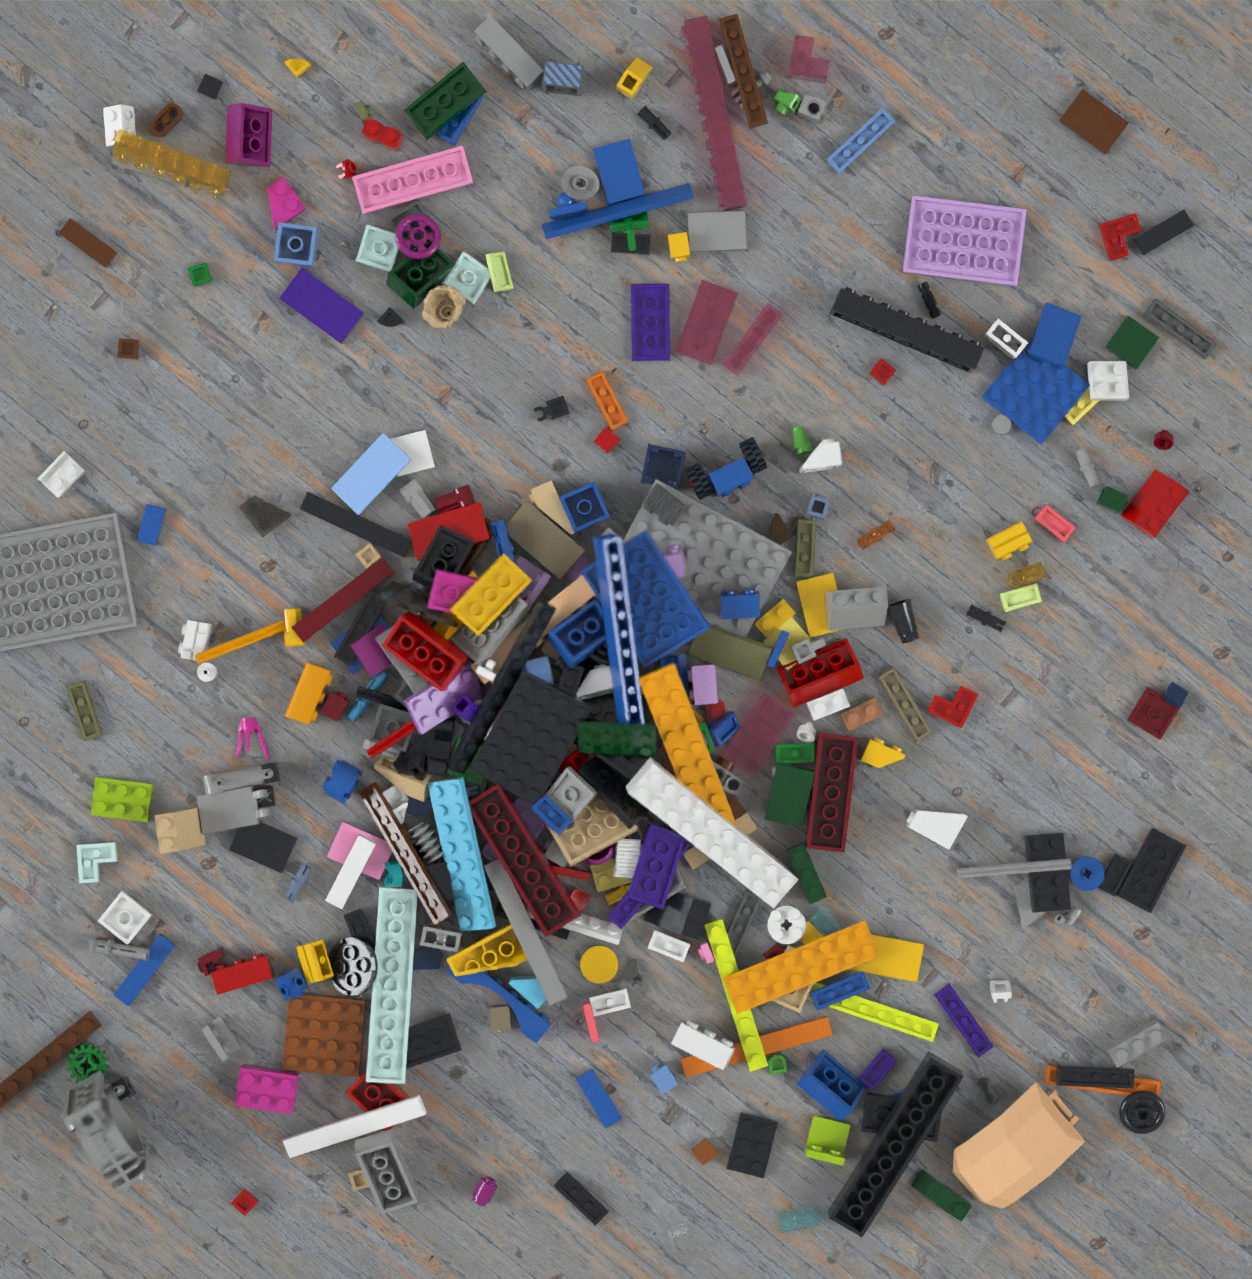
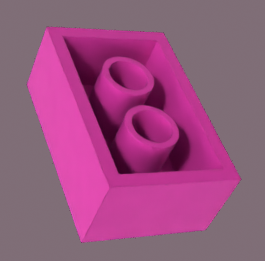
M243 1064L239 1071L234 1106L292 1114L295 1110L300 1072Z

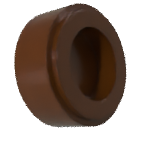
M721 756L716 760V763L730 772L735 768L733 763Z

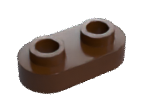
M175 103L167 104L151 120L149 128L152 134L156 137H165L182 120L183 110ZM176 111L177 115L171 117V112ZM159 125H163L162 131L157 130Z

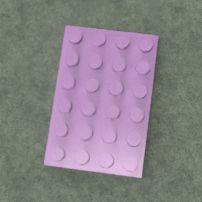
M912 195L902 273L1016 287L1018 284L1027 209Z

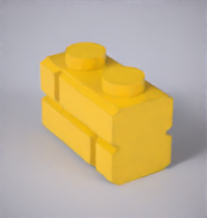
M1021 521L987 538L986 542L995 559L1001 558L1004 561L1012 557L1011 552L1017 549L1021 552L1029 548L1028 544L1032 542V539Z
M323 939L296 947L307 984L334 976Z

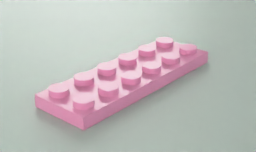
M463 145L352 177L363 215L474 184Z

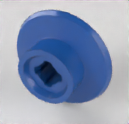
M1085 856L1077 859L1070 870L1072 883L1084 891L1098 888L1104 880V868L1100 861L1093 857ZM1085 869L1090 871L1088 877L1083 875Z

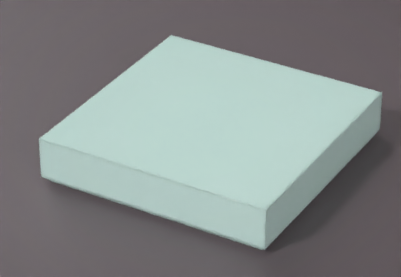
M366 225L356 262L390 272L395 267L400 251L395 241V233Z
M463 251L456 261L454 268L448 273L442 284L453 286L462 293V296L467 301L475 305L491 281L488 267Z

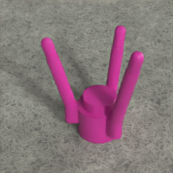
M256 718L240 719L236 758H240L243 734H245L246 751L249 752L250 734L255 733L256 729L265 757L269 760L270 756L260 730V722H256Z

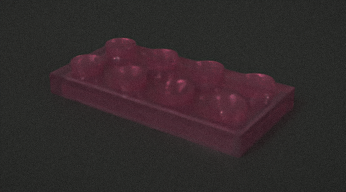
M702 280L675 352L712 365L738 293Z
M763 692L722 757L755 777L796 712Z

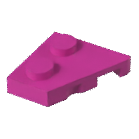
M284 177L268 187L273 226L276 230H278L279 222L287 223L306 210Z

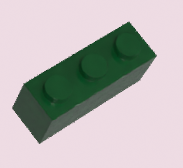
M802 842L786 849V853L809 905L826 898L827 895L805 844Z

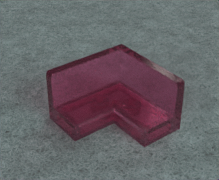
M795 34L788 78L825 84L830 60L811 57L814 43L813 37Z

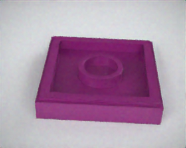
M380 624L350 645L370 677H374L392 664L375 640L377 636L386 631L383 624Z

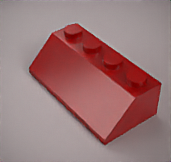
M410 611L400 616L382 644V647L441 692L446 690L470 659L466 653Z
M847 638L816 650L815 657L800 664L796 660L776 667L793 708L864 679L861 666ZM795 664L792 668H790L787 671L786 667Z

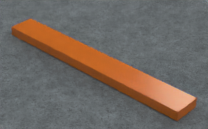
M825 1016L759 1035L764 1053L767 1055L826 1038L833 1034L828 1017ZM741 1041L733 1043L732 1046L736 1047L728 1065L746 1061ZM694 1055L680 1058L686 1078L718 1069Z

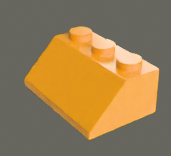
M307 662L285 717L306 724H311L312 721L315 722L319 711H317L319 703L323 704L326 693H324L326 685L330 686L334 677L331 675L332 670L312 662Z

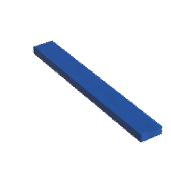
M687 183L542 224L545 238L550 239L694 198L690 184Z

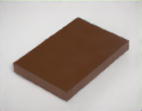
M1084 89L1080 91L1059 120L1103 154L1109 151L1129 123Z

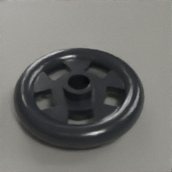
M1144 1090L1129 1094L1122 1101L1119 1110L1122 1124L1129 1131L1137 1134H1147L1158 1129L1163 1123L1166 1113L1165 1105L1161 1098L1150 1091ZM1147 1099L1154 1102L1152 1106L1145 1103ZM1135 1100H1138L1140 1102L1136 1104L1134 1107H1132L1131 1103ZM1144 1109L1145 1112L1140 1114L1139 1111ZM1152 1111L1158 1112L1156 1119L1151 1118ZM1132 1112L1134 1119L1129 1120L1127 1114ZM1147 1121V1126H1138V1122Z

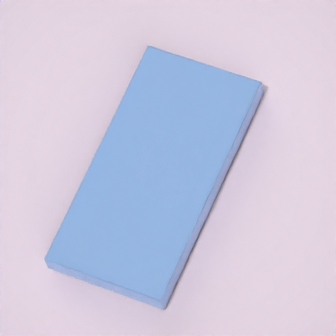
M382 433L331 489L355 513L360 515L411 459L385 433Z

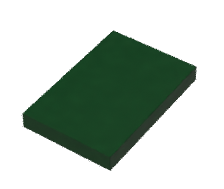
M777 763L764 819L802 827L815 771Z

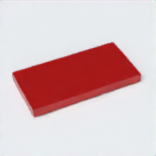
M481 502L408 523L418 561L422 559L440 525L473 541L474 544L491 540Z

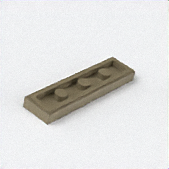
M895 667L877 676L915 742L932 734L931 728Z

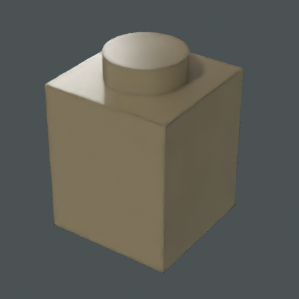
M491 1005L492 1031H496L498 1034L507 1033L512 1028L510 1005Z

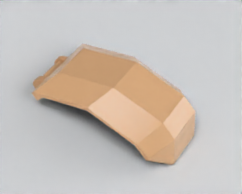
M1035 1082L998 1118L969 1140L954 1148L953 1174L977 1202L1003 1209L1049 1177L1085 1142L1073 1127L1079 1118L1058 1097V1092L1055 1089L1046 1094L1039 1084Z

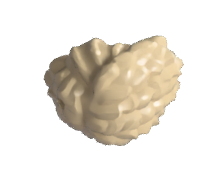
M437 286V288L431 289L425 295L423 300L425 305L422 311L423 319L428 321L434 328L445 329L451 327L453 322L459 319L463 310L462 306L466 304V299L453 286Z

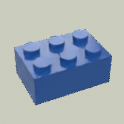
M596 600L549 632V642L571 669L607 643L603 609Z

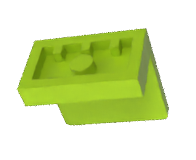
M814 1115L804 1151L805 1156L843 1166L850 1124Z

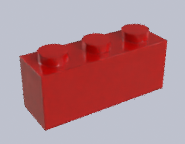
M261 952L252 955L250 960L245 961L244 958L233 961V965L226 966V963L215 966V970L211 972V977L217 995L272 979L275 975L269 955H263Z

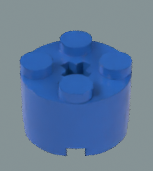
M337 760L332 768L333 775L326 778L323 790L324 794L345 805L346 799L349 800L359 782L357 779L359 776H362L363 770L344 760Z

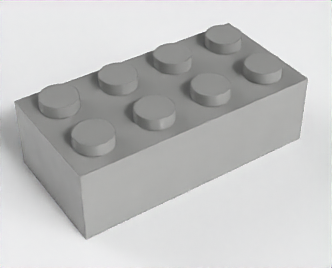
M392 1129L355 1140V1155L381 1214L418 1203V1188Z

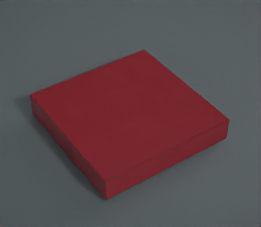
M1146 687L1127 720L1161 740L1179 709L1165 701L1162 695Z

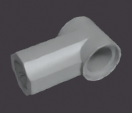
M415 478L399 490L423 519L436 510Z

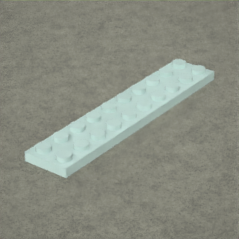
M379 887L375 941L378 971L372 985L366 1082L405 1084L418 896L413 889H386Z

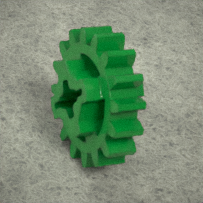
M84 1043L81 1045V1049L76 1047L74 1048L75 1053L71 1052L69 1054L72 1059L66 1061L67 1064L71 1065L67 1068V1071H72L70 1078H77L75 1083L90 1077L93 1070L101 1071L103 1076L107 1074L104 1070L109 1068V1065L105 1064L109 1058L103 1057L106 1051L100 1052L99 1045L93 1048V1043H90L88 1047ZM85 1052L84 1058L77 1059L79 1054ZM87 1060L88 1063L91 1065V1067L87 1068V1065L84 1064Z

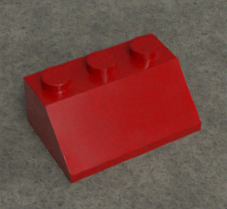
M1154 470L1120 516L1150 539L1155 538L1190 491L1174 479Z

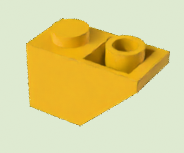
M636 57L617 83L616 90L633 100L653 67Z
M874 737L873 740L868 739L859 760L881 768L904 759L905 755L901 753L903 749L894 745L891 748L884 746L885 741Z

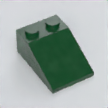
M427 240L423 246L428 249L432 242ZM437 249L433 255L424 259H413L407 256L388 272L386 285L409 306L415 309L423 302L425 295L431 289H435L454 268L455 263L440 249Z

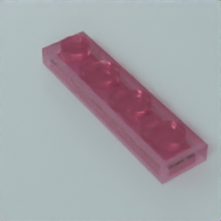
M767 303L722 365L738 376L783 316V313L770 303Z

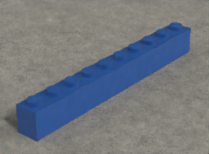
M609 533L593 537L617 723L645 725L621 536Z

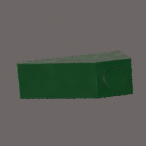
M922 1169L911 1184L912 1187L960 1222H962L972 1207L967 1199Z

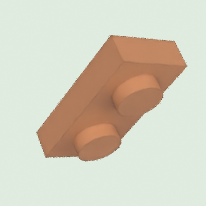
M875 697L840 715L847 730L851 731L883 715Z

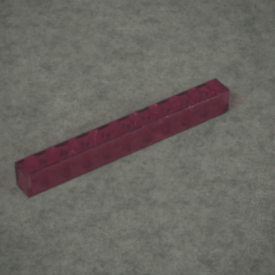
M707 16L684 20L681 32L683 38H687L688 45L685 46L687 57H691L692 64H689L690 74L695 76L696 83H693L695 95L699 94L700 102H697L699 113H703L704 120L701 121L702 130L707 132L708 139H705L707 151L711 150L712 158H709L711 170L715 169L716 177H713L715 189L719 188L720 195L717 196L718 205L723 207L724 212L746 207L747 202Z

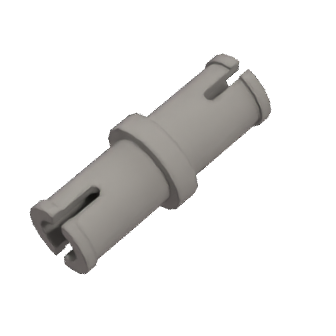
M1086 447L1074 451L1080 464V472L1083 471L1088 487L1100 483L1094 470V462L1091 463Z

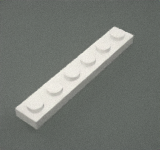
M518 894L528 913V916L530 918L535 919L533 914L529 910L528 906L526 905L525 901L523 900L522 896ZM582 913L580 917L562 927L619 945L623 931L614 923Z

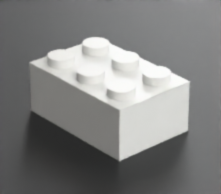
M690 1020L682 1022L671 1044L721 1070L726 1069L736 1047L732 1046L733 1042L726 1038L721 1040L716 1038V1033L708 1029L704 1031L698 1029L699 1025Z

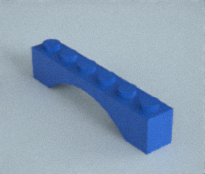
M450 966L446 970L448 974L461 984L481 985L502 996L515 1012L521 1032L534 1043H537L551 1026L550 1018L543 1012L539 1014L535 1011L533 1004L528 1000L524 1002L519 998L520 994L515 989L511 988L509 990L504 986L505 982L500 977L496 976L494 978L489 974L490 970L455 976Z

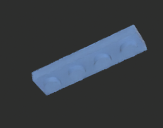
M884 108L880 109L826 159L827 163L840 174L896 121Z

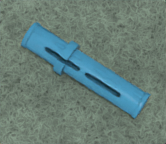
M381 671L375 675L366 688L378 692L390 676ZM357 697L355 699L356 702L346 713V716L356 722L361 713L369 707L370 700Z

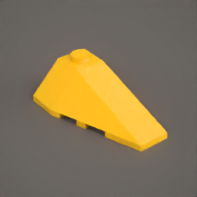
M509 923L446 960L454 975L461 976L499 968L514 967L528 959Z

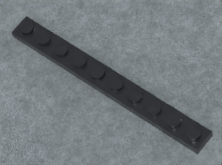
M540 600L537 602L449 760L447 767L450 770L465 774L557 608Z

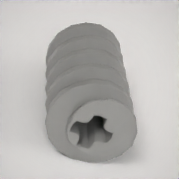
M422 822L407 832H414L411 839H418L415 846L422 845L419 853L426 852L423 859H430L428 862L430 863L441 857L444 853L442 849L439 850L441 843H435L439 837L431 836L435 830H428L431 823Z

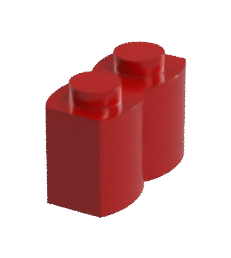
M366 119L361 131L368 141L382 144L391 151H399L404 140L400 131L393 127H384L382 123L374 119Z

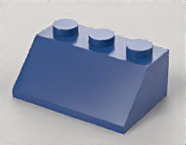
M824 1049L804 1071L797 1083L801 1089L840 1121L853 1112L867 1088V1085Z

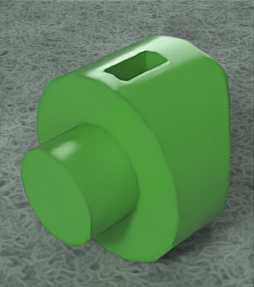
M782 88L778 90L773 98L777 104L774 110L782 116H785L787 112L794 114L802 103V99L796 93H786Z

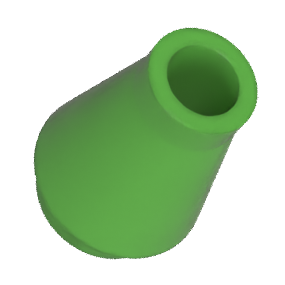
M803 426L792 428L794 452L797 453V456L812 452V444Z

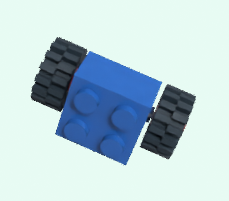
M754 437L739 443L743 454L741 459L712 473L705 474L700 463L685 469L689 482L699 500L714 494L711 485L717 497L721 495L722 498L733 494V489L737 487L741 490L750 486V481L753 480L752 474L754 475L768 468Z

